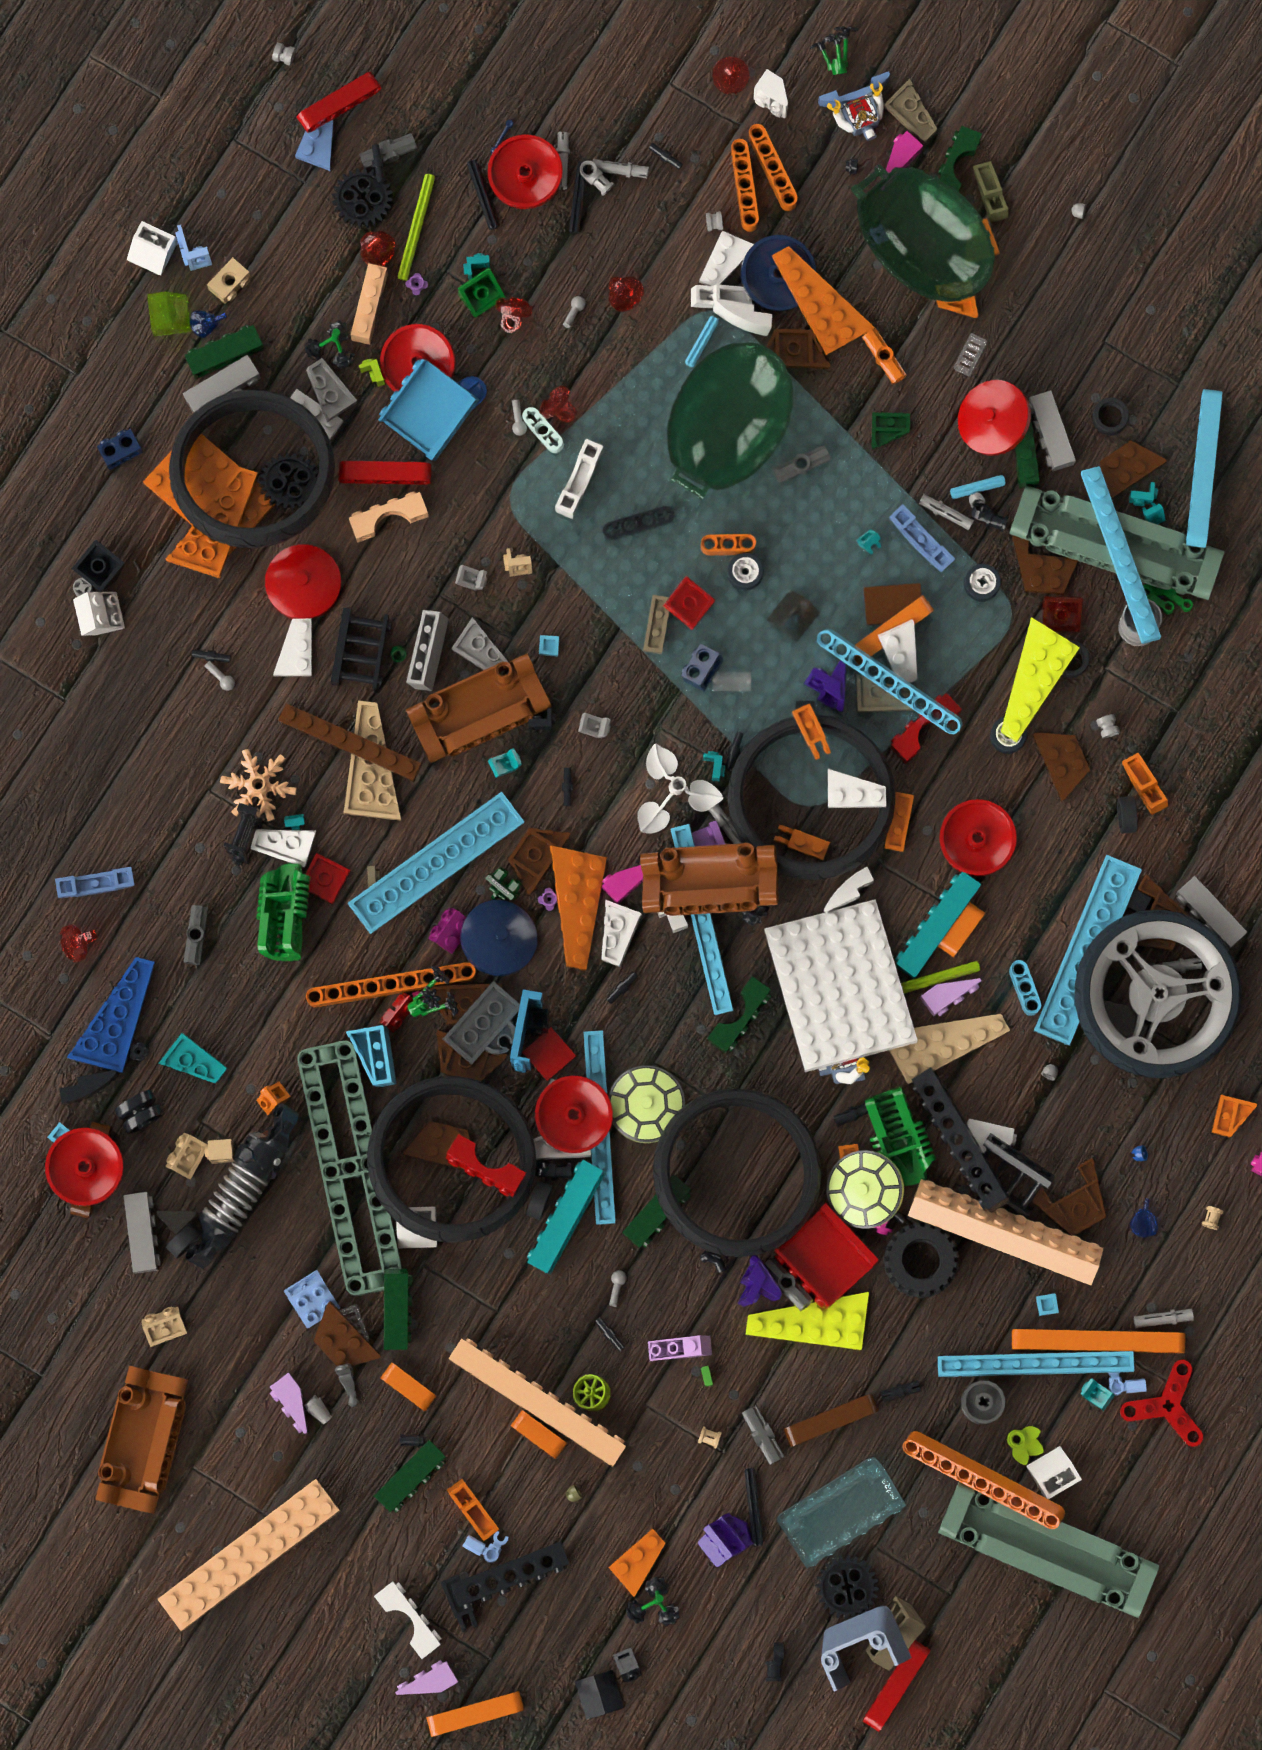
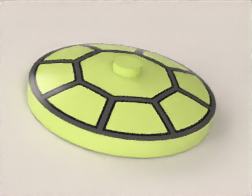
M638 1066L627 1070L617 1078L609 1092V1099L613 1110V1125L623 1136L639 1143L659 1141L666 1125L685 1106L684 1093L678 1081L669 1072L655 1066Z
M864 1150L847 1154L834 1165L827 1181V1198L831 1209L844 1223L857 1228H874L888 1222L899 1210L904 1196V1184L899 1169L888 1157L874 1151Z

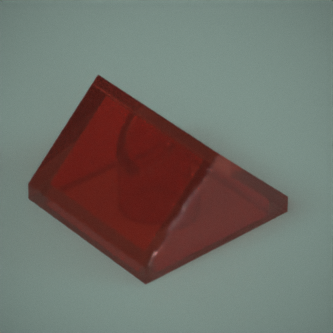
M1044 596L1042 601V624L1053 631L1080 632L1083 597Z

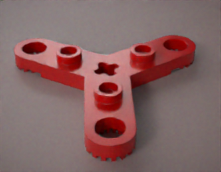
M1186 1360L1176 1361L1172 1366L1161 1397L1126 1402L1120 1408L1121 1417L1125 1421L1164 1417L1185 1444L1190 1447L1200 1445L1203 1440V1433L1180 1405L1192 1373L1191 1364ZM1179 1364H1184L1187 1367L1188 1371L1185 1375L1178 1374L1177 1366ZM1166 1400H1169V1403L1174 1405L1170 1412L1163 1408ZM1127 1406H1132L1135 1409L1133 1417L1125 1415L1124 1410ZM1191 1431L1198 1434V1440L1195 1443L1188 1440V1433Z

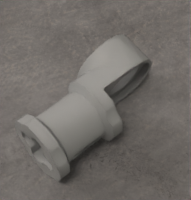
M585 161L581 164L580 173L582 177L591 185H595L601 191V195L604 196L613 187L614 183L609 182L602 175L603 172L596 167L594 162ZM591 165L594 171L592 174L586 175L583 172V167Z

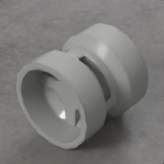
M277 42L272 60L276 62L283 61L284 64L291 66L296 48L291 46L285 47L284 44Z
M1114 714L1096 720L1097 725L1103 729L1101 731L1102 739L1120 733L1119 727L1115 725L1116 718Z

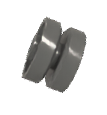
M978 1381L971 1384L964 1390L961 1397L963 1414L969 1421L976 1424L986 1425L994 1422L1002 1415L1005 1408L1003 1391L997 1384L990 1381ZM981 1399H984L986 1401L985 1406L979 1405Z

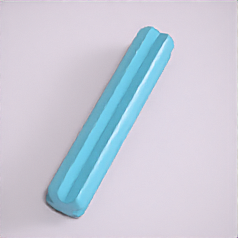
M710 316L685 360L686 365L689 367L695 366L716 329L719 319Z
M1003 475L951 488L950 494L952 499L975 494V492L1001 487L1006 483Z

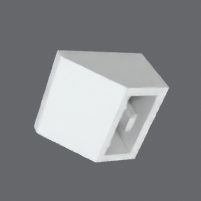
M766 69L754 88L755 103L763 108L767 107L776 117L781 116L785 119L788 101L783 79Z
M141 221L133 237L127 260L161 276L177 245L176 237Z
M86 592L73 599L81 635H99L125 628L117 592Z
M408 1207L418 1215L436 1222L435 1207ZM396 1222L398 1249L437 1247V1241L416 1235Z
M1060 1446L1026 1466L1041 1493L1047 1499L1052 1498L1082 1480Z

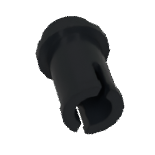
M420 1432L417 1434H400L401 1447L417 1446L420 1448V1446L424 1445V1434H420Z

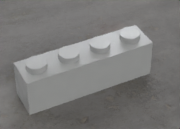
M246 355L184 392L183 396L194 413L201 406L219 396L241 391L247 386L252 387L256 385L261 378L249 356Z
M1052 391L1031 396L1028 402L1031 414L1035 420L1033 421V427L1035 432H1039L1041 449H1045L1047 467H1051L1053 472L1074 465L1076 460Z
M423 610L406 681L414 689L433 690L449 620L441 612Z
M1195 876L1177 891L1176 895L1178 896L1177 900L1183 906L1186 905L1191 910L1190 914L1194 919L1200 920L1216 933L1228 949L1247 933Z
M147 1192L124 1195L133 1273L158 1271V1266L161 1265L160 1255L156 1254L155 1246H158V1237L153 1233V1227H156V1220L154 1215L151 1216L150 1209L154 1208L153 1198Z

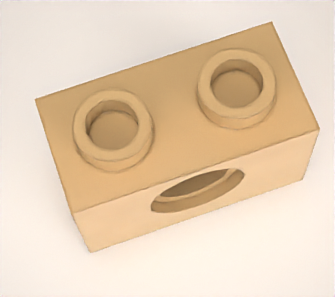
M232 257L207 284L208 289L226 304L237 296V291L241 287L244 288L248 285L251 278L250 273ZM228 279L235 280L233 285L225 284Z
M231 1139L208 1141V1146H205V1157L212 1164L234 1162L235 1146Z

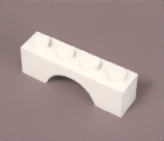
M588 439L585 440L572 475L562 490L555 506L557 513L571 519L574 518L603 454L602 445Z
M391 1582L374 1597L386 1612L399 1610L411 1618L414 1624V1636L410 1644L420 1658L423 1659L441 1645L439 1642L441 1637L435 1629L431 1631L428 1628L429 1621L423 1614L419 1616L415 1610L418 1607L411 1598L407 1600L403 1595L406 1591L399 1582L397 1584Z

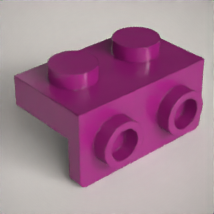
M449 907L441 915L439 923L432 928L428 939L438 944L448 953L453 954L461 942V928L466 917L458 910Z

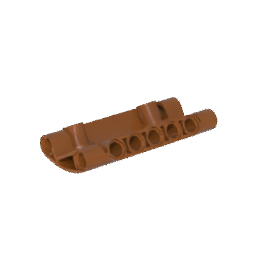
M526 653L510 662H500L431 694L424 702L407 708L406 712L429 762L433 763L448 755L456 756L527 723L528 719H532L534 715L552 707L535 673L533 664ZM504 670L509 671V673L505 676L500 675V673ZM435 702L440 703L436 708L431 707Z
M750 843L665 848L661 854L659 852L641 853L640 863L643 873L642 908L644 913L664 912L670 916L752 911L757 906L778 905L779 885L775 845L757 846L755 848Z
M129 1366L125 1380L126 1385L118 1392L107 1441L98 1470L101 1483H99L95 1500L155 1514L159 1495L166 1488L186 1409L184 1396L188 1380Z

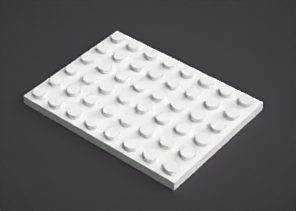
M876 899L829 911L826 914L822 913L764 929L805 1072L917 1043L918 1040Z

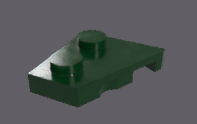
M872 412L871 449L879 448L910 433V413Z

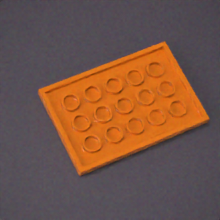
M203 434L199 435L188 454L185 465V484L195 503L204 511L211 505L217 494L219 495L224 489L226 483L238 470L239 466ZM170 452L143 481V484L192 526L193 524L190 523L178 507L171 490L169 479ZM257 481L239 525L241 528H254L276 505L275 503L270 506L271 499L264 500L265 494H261L262 488L259 487ZM234 546L231 547V550H230V552H229V555L232 553V551H233L236 547H234Z

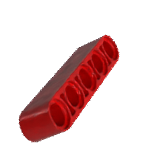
M367 72L304 109L296 118L306 132L311 133L372 97L381 90L382 86L371 72Z
M341 461L339 462L338 482L351 484L427 485L431 484V464L426 462Z
M916 1640L908 1649L912 1658L896 1666L862 1720L878 1732L886 1723L931 1651Z

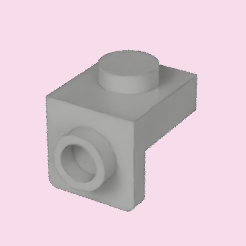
M460 565L455 584L474 591L483 589L487 583V571H478Z
M582 713L578 732L596 738L606 737L611 727L610 719Z

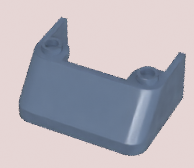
M887 1606L876 1607L825 1630L821 1662L833 1691L851 1684L838 1654L839 1650L868 1638L870 1645L874 1649H888L895 1666L912 1658L892 1611Z

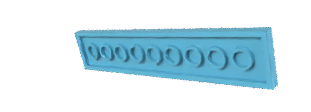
M500 792L349 901L348 905L368 932L372 934L524 824V821L503 792Z
M1109 855L1105 856L1034 1028L1035 1032L1068 1046L1071 1044L1079 1024L1074 995L1076 974L1080 961L1094 938L1108 925L1123 917L1142 869Z

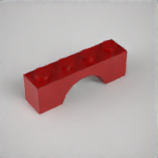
M947 693L943 696L938 695L934 699L957 716L962 711L959 705ZM934 709L933 716L940 719L942 712ZM920 714L918 715L920 718L916 722L912 720L905 726L906 731L902 735L898 733L891 740L890 748L905 764L920 752L921 747L918 741L920 730L927 724L932 723Z
M460 1134L457 1135L446 1154L449 1164L454 1167L460 1166L465 1169L468 1175L481 1178L484 1184L490 1187L492 1185L495 1186L505 1196L510 1195L514 1197L526 1176V1172L510 1163L498 1169L483 1166L475 1155V1143Z

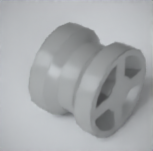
M721 211L716 212V214L706 213L708 232L713 229L723 230Z
M79 578L74 582L73 590L76 596L79 597L86 592H93V586L85 579Z

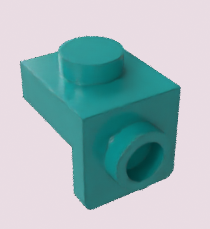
M478 253L473 257H466L467 263L463 264L464 275H468V279L471 280V269L490 268L489 255Z
M1155 482L1150 483L1149 492L1131 491L1129 502L1135 506L1151 505L1153 500L1157 499L1158 494Z
M514 748L510 749L507 753L488 760L496 778L514 772L522 765L520 756Z
M708 751V754L703 755V761L714 762L712 781H720V776L724 777L725 765H722L723 756L719 755L718 752Z
M1093 1378L1083 1385L1081 1395L1087 1401L1103 1411L1115 1396Z

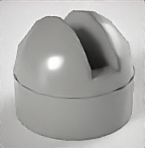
M1077 203L1073 205V216L1083 219L1086 204Z
M975 492V494L969 496V503L973 508L975 503L985 504V499L981 493Z
M1053 1064L1046 1065L1041 1075L1055 1081L1058 1069Z

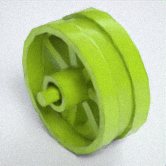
M584 1375L574 1385L573 1398L581 1408L588 1411H598L608 1403L610 1387L604 1379L596 1375ZM594 1379L592 1386L590 1387L587 1381ZM599 1380L602 1386L596 1389ZM601 1391H603V1396H602V1397H600V1393H599V1392H601ZM580 1394L586 1395L582 1400L580 1399ZM590 1399L591 1407L584 1406V1404ZM594 1399H599L600 1401L595 1405Z

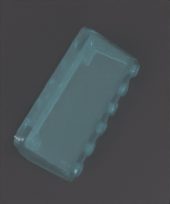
M872 1457L785 1510L776 1520L802 1563L808 1568L816 1565L822 1558L832 1555L841 1546L848 1545L857 1536L867 1533L871 1527L883 1523L890 1515L900 1512L906 1504L884 1467L876 1458Z

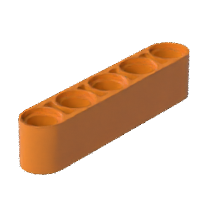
M754 124L749 129V142L780 206L785 211H792L797 206L798 197L766 129L761 124ZM754 132H759L762 134V136L760 138H755L752 134ZM763 148H767L770 151V153L763 154L760 152V150ZM776 165L778 169L772 171L768 168V166ZM778 181H783L786 185L784 187H779L776 185V183ZM790 197L794 202L788 204L784 199Z
M736 139L732 143L731 157L741 225L745 231L752 232L758 227L759 216L749 148L744 139ZM740 146L744 148V151L737 152L735 148ZM744 164L747 169L739 170L737 166ZM743 182H747L750 186L748 188H742L740 184ZM749 200L752 202V205L745 206L743 202ZM747 218H752L755 220V222L753 224H748L745 222V220Z
M922 595L855 644V646L868 655L873 656L883 648L878 637L879 634L909 620H913L915 625L933 612L934 609L925 596ZM860 655L854 656L858 665L863 663V658Z
M520 1691L426 1717L431 1737L524 1711Z

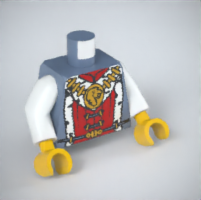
M878 82L879 88L874 90L873 84H870V89L874 92L873 95L871 92L843 105L834 99L836 103L834 108H832L830 103L827 104V107L834 111L833 116L839 127L848 133L852 132L854 136L863 133L867 141L877 137L873 128L879 126L884 110L882 93H880L883 86L880 82Z
M862 1057L818 1069L820 1077L831 1074L836 1084H853L855 1081L865 1080L864 1073H867L870 1067L868 1066L869 1061Z

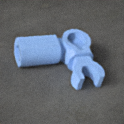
M1120 1372L1108 1373L1111 1377L1108 1379L1109 1391L1115 1396L1120 1395L1123 1391H1126V1393L1146 1392L1145 1378L1125 1380V1383H1122V1377H1119Z
M497 1531L493 1536V1544L490 1543L487 1548L485 1543L468 1535L462 1547L478 1556L480 1554L483 1555L487 1562L493 1563L498 1559L502 1550L500 1547L507 1543L508 1537L506 1536L503 1541H499L497 1539L499 1532Z

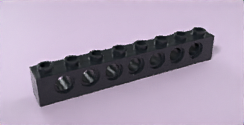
M930 1067L911 1079L914 1083L912 1086L917 1096L921 1095L924 1100L921 1102L927 1112L930 1111L933 1116L931 1118L932 1123L942 1131L940 1135L946 1145L949 1143L952 1149L950 1151L955 1161L958 1160L960 1162V1171L964 1177L968 1176L971 1181L969 1183L971 1190L974 1193H978L981 1198L978 1200L981 1207L992 1213L1010 1202L1009 1195L937 1072ZM935 1088V1093L928 1097V1090ZM940 1104H944V1110L938 1113L937 1107ZM950 1120H953V1121H954L953 1127L950 1128V1129H947V1128H946L947 1122L950 1121ZM963 1136L962 1144L956 1145V1139ZM972 1153V1159L966 1162V1155ZM982 1169V1175L979 1178H975L976 1170ZM991 1185L992 1191L989 1194H985V1187Z

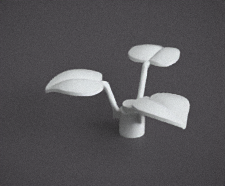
M654 744L650 749L646 760V768L649 775L654 779H661L665 776L666 779L671 780L669 784L670 793L660 807L655 802H647L640 807L638 811L639 828L641 832L647 834L659 832L667 826L670 815L663 808L673 795H680L685 791L690 795L688 799L690 806L700 812L708 811L723 800L720 791L707 781H693L689 791L684 778L668 776L676 771L678 761L672 752L658 744Z

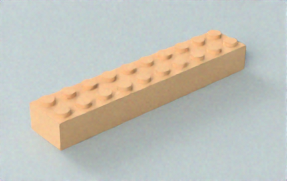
M920 1180L908 1214L912 1218L1092 1285L1103 1252V1248L1096 1243L1083 1241L1077 1236H1070L1059 1229L1046 1227L1040 1222H1033L1022 1215L1012 1214L1006 1209L998 1208L991 1213L987 1209L984 1210L979 1201L971 1198L969 1195L954 1192L951 1188L938 1186L929 1180Z
M468 1338L466 1341L460 1340L449 1357L450 1361L614 1467L626 1448L623 1439L617 1435L611 1437L607 1434L608 1430L600 1424L597 1427L591 1424V1418L583 1413L579 1416L574 1412L576 1409L568 1403L562 1405L558 1402L559 1398L551 1392L548 1394L542 1391L543 1387L534 1381L530 1384L525 1380L527 1377L516 1370L513 1373L509 1370L510 1365L502 1360H499V1362L492 1359L494 1357L493 1354L485 1349L481 1352L476 1348L478 1345Z
M315 1479L158 1598V1601L180 1631H184L339 1513L340 1509L319 1481Z

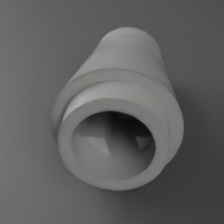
M314 1395L304 1404L305 1411L322 1422L323 1425L332 1418L320 1397L318 1398Z

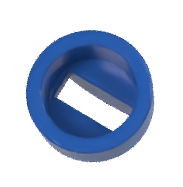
M1144 1145L1137 1146L1132 1150V1154L1135 1153L1134 1160L1140 1162L1147 1160L1148 1154Z

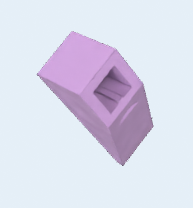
M981 979L937 984L921 995L920 999L933 1017L937 1014L941 1016L949 1010L947 1008L949 1005L960 1003L964 999L963 995L967 992L972 994L979 989L978 984H980Z
M699 1335L648 1341L650 1361L712 1355L710 1336Z
M287 1373L270 1386L272 1390L270 1395L276 1402L280 1400L284 1406L281 1408L288 1418L292 1416L295 1421L293 1425L296 1430L306 1435L308 1428L302 1390L290 1373Z
M440 1660L431 1666L433 1670L425 1673L423 1670L414 1676L416 1680L408 1683V1681H405L397 1686L398 1691L395 1693L396 1695L443 1692L459 1681L447 1661L442 1663Z

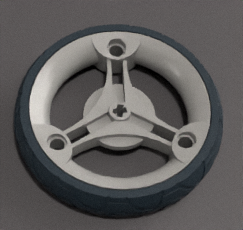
M1146 910L1132 913L1114 921L1094 938L1080 961L1076 974L1074 997L1081 1027L1093 1047L1104 1058L1118 1068L1135 1075L1149 1078H1168L1198 1069L1221 1051L1237 1024L1241 1008L1242 989L1234 958L1224 942L1210 928L1198 920L1178 912ZM1154 938L1178 942L1193 951L1201 959L1207 971L1203 978L1183 979L1177 971L1168 966H1150L1135 951L1137 942ZM1118 944L1125 946L1126 951L1124 954L1118 952ZM1131 955L1142 970L1137 973L1125 958ZM1119 961L1132 979L1129 987V1000L1132 1008L1138 1014V1019L1133 1036L1130 1038H1125L1116 1030L1105 1010L1103 986L1107 971L1112 962ZM1212 980L1218 982L1219 987L1217 990L1211 988L1210 983ZM1202 982L1204 991L1187 994L1186 985ZM1160 990L1162 993H1160V997L1156 998V991ZM1206 995L1212 1002V1007L1208 1019L1201 1030L1193 1038L1179 1046L1168 1049H1156L1151 1043V1039L1158 1024L1178 1016L1183 1010L1187 999ZM1144 1020L1151 1022L1146 1038L1139 1037ZM1135 1043L1142 1045L1141 1053H1137L1134 1050Z

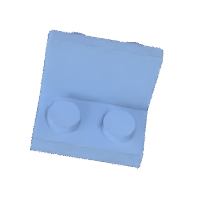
M177 225L178 231L175 234L185 266L189 265L190 271L212 265L207 247L199 246L189 252L182 227Z
M317 1270L284 1290L306 1328H310L321 1321L329 1301L340 1309Z

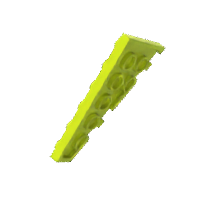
M1032 617L1001 729L1002 734L1015 742H1018L1080 648Z
M869 1292L840 1297L828 1309L825 1307L820 1308L816 1302H813L802 1311L796 1306L748 1315L746 1335L862 1350Z

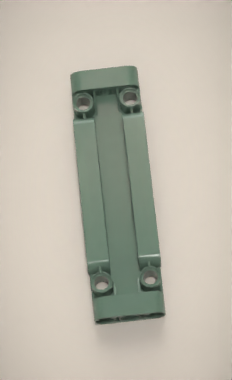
M1028 485L1025 486L1009 533L1010 535L1028 540L1034 546H1046L1053 553L1116 573L1091 502L1067 495L1062 498L1059 497L1057 492L1052 490L1044 492ZM1046 500H1052L1054 504H1049ZM1116 511L1141 582L1166 590L1172 588L1178 594H1190L1209 600L1224 555L1223 550L1211 546H1206V548L1186 546L1187 536L1185 534ZM1035 533H1041L1043 537H1037ZM1191 548H1196L1199 552H1193ZM1180 581H1185L1188 585H1182Z
M958 1482L940 1525L939 1534L1088 1599L1104 1603L1139 1618L1157 1575L1158 1564L1127 1552L1115 1544L1063 1522L1060 1523L1058 1528L1049 1529L989 1497L987 1505L983 1506L978 1502V1497L982 1493ZM966 1531H971L974 1535L971 1542H967L963 1538V1534ZM1127 1556L1133 1558L1134 1563L1131 1567H1127L1124 1564V1559ZM1113 1592L1119 1596V1601L1116 1604H1112L1109 1601V1596Z

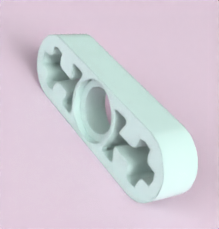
M529 407L525 409L522 417L529 429L551 453H559L564 447L561 436L536 408ZM529 414H531L532 416H533V415L535 416V419H536V421H537L536 424L534 423V421H533L531 418H530V419L528 418V415H529ZM541 426L548 427V432L542 435L538 433V429ZM550 436L555 442L558 441V446L551 444Z

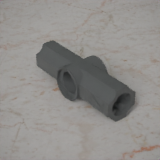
M411 133L395 140L388 139L379 143L381 159H383L384 164L392 163L399 156L417 150ZM372 149L360 153L359 156L364 168L369 169L373 167Z
M823 445L805 454H799L794 459L776 466L772 470L780 484L798 475L806 474L809 470L831 461L827 448ZM804 461L807 466L799 468L797 462Z
M192 905L184 963L200 965L208 907ZM194 931L201 932V936L197 940L191 938V934Z
M774 1257L769 1259L764 1265L782 1293L800 1311L807 1308L813 1299ZM789 1280L792 1282V1286L784 1288L782 1283Z
M757 1405L742 1412L755 1443L761 1448L769 1465L783 1458L784 1455L775 1440L776 1437L769 1424L765 1422Z

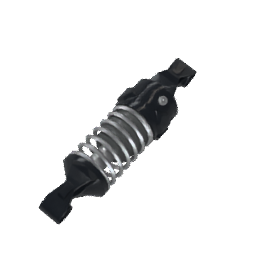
M284 1103L278 1104L273 1111L274 1125L259 1132L249 1133L244 1143L238 1145L233 1154V1167L228 1168L230 1171L229 1175L223 1176L225 1184H218L222 1189V1193L218 1191L213 1192L223 1203L210 1199L209 1203L218 1211L205 1207L198 1217L202 1227V1242L192 1245L187 1250L186 1260L204 1269L211 1263L217 1251L230 1244L232 1239H235L238 1230L228 1223L230 1222L241 1227L242 1223L233 1215L235 1214L244 1219L247 1218V1215L238 1206L249 1211L252 1210L249 1203L257 1202L255 1197L257 1194H262L261 1187L267 1186L271 1179L276 1178L280 1171L279 1166L286 1156L285 1152L289 1145V1134L297 1123L298 1112Z

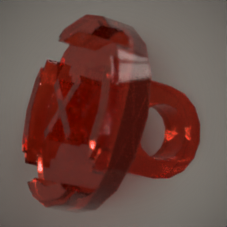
M726 57L716 63L713 68L712 77L714 85L719 91L725 94H736L745 89L749 82L750 73L744 61L737 57Z
M385 231L368 232L360 240V255L367 265L369 263L383 266L390 261L395 253L394 246L396 247V242Z
M612 277L610 279L608 300L615 310L621 312L631 310L636 302L638 304L644 295V287L637 278Z
M504 297L498 298L495 308L502 313V329L507 333H513L520 328L522 317L531 316L533 307L521 299L509 298L508 301L504 300ZM508 318L513 319L515 322L514 328L508 326Z
M563 385L550 392L549 396L551 397L548 400L545 399L542 402L539 413L545 419L555 415L564 422H571L574 420L577 411L567 401L570 397V390Z
M73 924L62 927L60 935H62L60 944L67 958L73 959L75 963L86 958V944L98 938L94 930L82 934L80 929Z

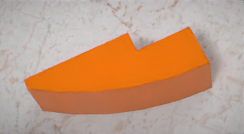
M1136 753L1123 760L1122 764L1150 814L1153 815L1168 807L1167 798L1159 788L1157 780L1140 754Z
M463 1479L447 1489L451 1498L483 1541L499 1530Z

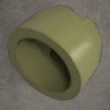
M575 1484L566 1491V1497L569 1501L576 1502L582 1499V1494Z

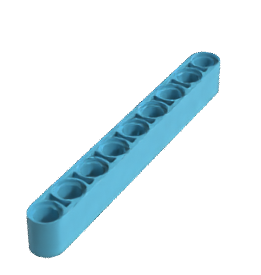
M1203 389L1186 546L1206 548L1222 391Z
M825 629L818 634L817 642L821 647L945 732L955 734L962 728L963 722L959 716L835 631ZM824 633L831 636L830 643L823 641L822 636ZM839 644H844L847 647L846 654L838 651ZM855 655H860L863 658L861 665L854 662ZM870 666H876L878 668V675H872L870 673ZM886 677H892L894 679V686H888L886 684ZM903 687L910 690L909 697H904L901 694ZM917 699H924L926 707L920 708L917 705ZM934 709L942 712L940 719L933 716ZM955 720L958 728L955 730L951 729L948 722Z

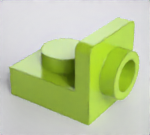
M367 359L359 365L361 373L370 371L372 383L376 382L378 387L385 385L377 359Z

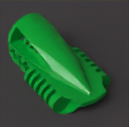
M289 863L281 865L278 869L269 871L260 878L261 887L259 888L260 894L258 897L260 900H258L259 907H257L258 913L256 916L260 920L258 951L269 959L277 961H296L301 959L303 941L302 918L307 916L305 911H307L308 907L306 904H308L307 898L309 893L307 891H309L310 876L303 874L302 865Z
M900 1086L865 1099V1105L876 1136L870 1138V1142L878 1140L879 1142L873 1144L872 1147L873 1149L881 1147V1149L875 1152L888 1157L897 1166L904 1186L915 1185L921 1179H927L926 1169L932 1161L936 1160L934 1153L926 1155V1153L933 1151L932 1147L924 1149V1146L931 1144L930 1140L921 1141L928 1137L927 1133L919 1135V1133L926 1131L925 1127L917 1129V1126L922 1125L923 1121L914 1122L903 1088Z

